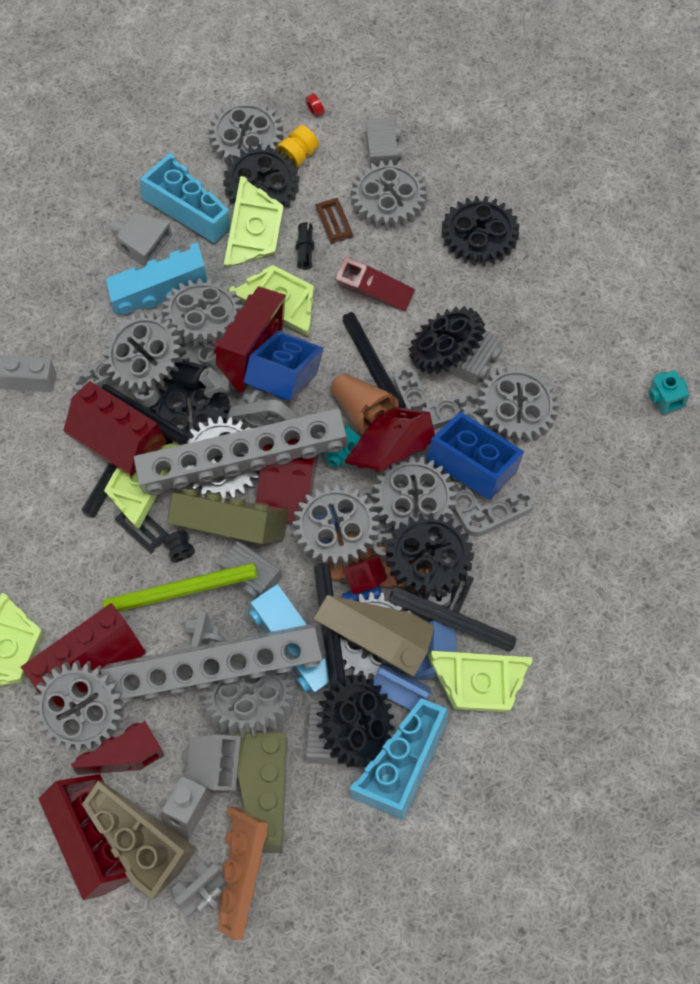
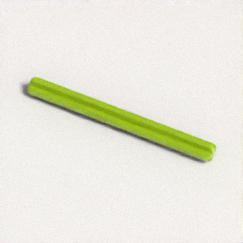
M254 563L240 565L106 598L103 600V608L112 603L118 612L255 579L258 577V572Z

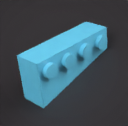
M171 152L140 178L141 197L144 201L211 242L216 243L229 230V210L211 192H207L203 188L202 183L197 178L194 179L188 173V169L176 161V157Z
M198 242L191 244V249L180 253L179 250L169 253L170 258L159 262L156 259L148 261L142 269L133 267L106 278L115 315L129 314L133 310L141 308H154L156 305L166 302V295H171L172 288L179 290L180 283L188 286V280L197 284V280L200 278L202 283H206L207 276Z
M278 584L250 602L248 613L253 622L264 633L307 625ZM288 644V650L291 654L300 655L301 650L297 644ZM326 656L320 661L319 665L304 668L303 664L293 666V671L298 676L296 681L305 693L309 691L313 696L329 684Z
M421 698L399 725V729L393 737L388 739L383 745V749L377 757L364 769L365 772L358 781H355L349 788L352 799L405 820L448 723L447 708Z

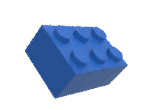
M278 330L250 355L244 383L251 385L256 390L272 393L279 399L291 400L317 374L324 347Z
M460 411L432 438L426 460L429 462L434 460L435 466H443V471L449 473L452 477L488 500H491L517 473L524 451Z

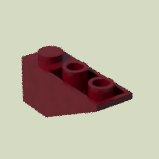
M344 257L335 278L341 287L405 312L415 292L414 288L368 265Z
M146 721L130 725L126 728L125 733L116 738L106 739L93 752H85L79 755L75 760L76 762L72 763L71 766L77 775L138 771L165 755Z

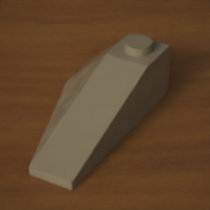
M326 595L313 618L315 621L391 666L413 677L428 653L434 630L433 625L410 612Z
M97 781L82 803L98 831L103 833L112 847L111 852L127 871L125 874L130 882L151 899H155L182 872L197 850L194 845L178 832L102 781Z

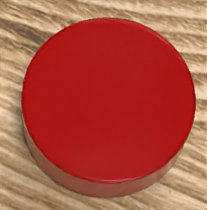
M314 93L306 97V105L315 117L318 118L325 113L321 101Z

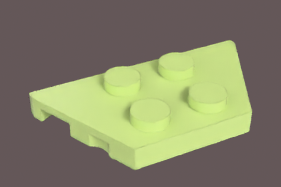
M240 176L224 267L276 253L284 206L277 200L271 199L266 192L256 188L248 182V179Z
M272 265L264 269L260 274L247 278V283L237 288L234 286L229 288V292L236 291V298H240L243 304L246 303L248 295L253 294L258 286L285 294L284 325L305 336L309 335L314 297L313 285Z
M173 441V444L163 445L159 450L180 445ZM116 468L104 490L136 528H140L158 495L143 493L139 486L137 472L130 477L118 468ZM165 468L159 475H166L171 469Z
M3 593L0 596V686L23 682L25 673L21 666L33 658L43 636L41 629Z
M431 651L428 653V658L453 708L456 710L510 711L516 699L515 695L520 690L524 681L523 677L527 668L532 663V657Z

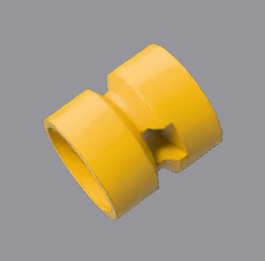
M298 125L275 149L279 148L280 156L287 153V161L293 159V167L298 168L306 160V157H310L319 148V142L309 128Z

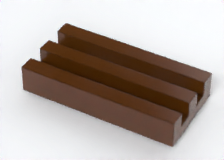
M338 198L315 204L331 245L335 244V241L342 242L345 238H353V232ZM332 205H335L345 232H341L331 209ZM322 208H326L327 213L336 232L335 235H333L332 230Z

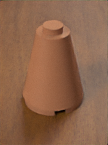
M349 374L336 376L331 383L332 395L361 435L365 433L376 416L394 407H399L398 399L393 394Z

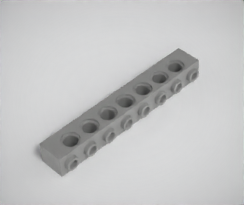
M340 408L137 455L134 456L141 490L144 494L156 495L163 492L164 489L173 487L181 489L187 487L190 483L198 481L206 483L213 481L215 477L224 475L232 477L240 474L241 471L249 469L253 471L262 470L266 465L275 463L283 465L291 462L292 459L300 457L308 459L326 451L331 453L338 452L343 447H347L348 442ZM318 432L325 434L320 439L313 438V435ZM292 438L299 439V442L295 445L287 444ZM267 444L274 445L269 451L261 450ZM241 450L248 451V453L243 457L236 456V454ZM214 457H222L218 463H211ZM188 463H196V466L194 468L185 469ZM163 469H171L168 474L159 475Z
M318 622L110 663L100 671L102 676L110 672L107 681L109 683L117 681L118 683L113 690L122 691L121 696L116 700L127 703L133 701L135 696L143 695L144 699L159 696L161 691L170 690V694L185 691L187 686L196 685L197 689L213 685V681L223 680V683H232L238 681L239 676L249 675L250 678H258L266 675V671L275 669L277 673H284L293 670V666L303 664L304 668L319 665L320 661L324 659L326 651ZM288 644H297L301 650L300 655L291 654L288 650ZM261 649L271 650L273 660L264 659L261 655ZM235 654H242L246 658V665L237 664ZM209 659H214L219 663L220 669L218 671L212 670L209 667ZM182 664H187L192 668V676L184 674ZM156 669H160L166 674V681H161L157 678ZM130 674L138 677L140 681L139 686L131 683Z

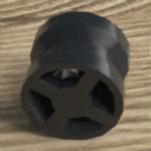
M176 531L169 534L163 540L165 548L170 551L169 558L172 562L183 561L192 557L195 553L193 545L188 542L190 538L186 531Z

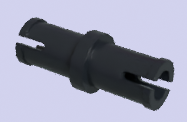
M308 222L298 225V240L295 245L298 251L297 267H302L303 270L312 267V251L315 249V244L312 240L313 225L310 223L307 230Z

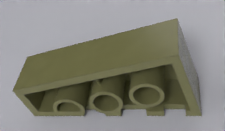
M185 487L180 492H172L168 523L266 544L284 540L289 509L273 507L259 502H245V499L230 497V499L222 498V495L218 493L206 492V495L199 494L198 489Z
M236 732V733L234 734V735L241 736V735H240V732ZM246 732L245 736L241 737L237 774L244 809L268 823L267 838L264 841L262 853H283L288 746L286 733L264 734L256 732V736L253 737L251 732Z

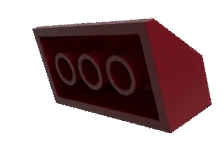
M258 286L253 294L248 295L245 306L237 311L233 323L227 325L222 339H218L215 343L216 366L238 392L243 393L249 385L244 383L250 355L278 330L283 332L285 294Z
M91 381L71 399L63 431L130 477L136 473L134 456L158 451L167 442L156 422Z
M110 603L23 664L21 669L37 692H41L36 686L40 682L46 683L43 676L46 673L53 675L52 669L55 666L59 667L62 671V664L64 662H68L72 668L73 663L79 660L80 666L83 668L90 661L91 670L94 671L99 665L102 669L110 663L140 658L146 654V651L114 605ZM78 681L76 683L77 689L80 692H88V687L84 682ZM53 696V701L57 706H65L62 697Z
M100 774L55 781L38 798L82 900L103 896L130 882L125 874L127 871L118 858H115L111 852L112 847L103 833L98 831L82 805L97 781L104 783Z

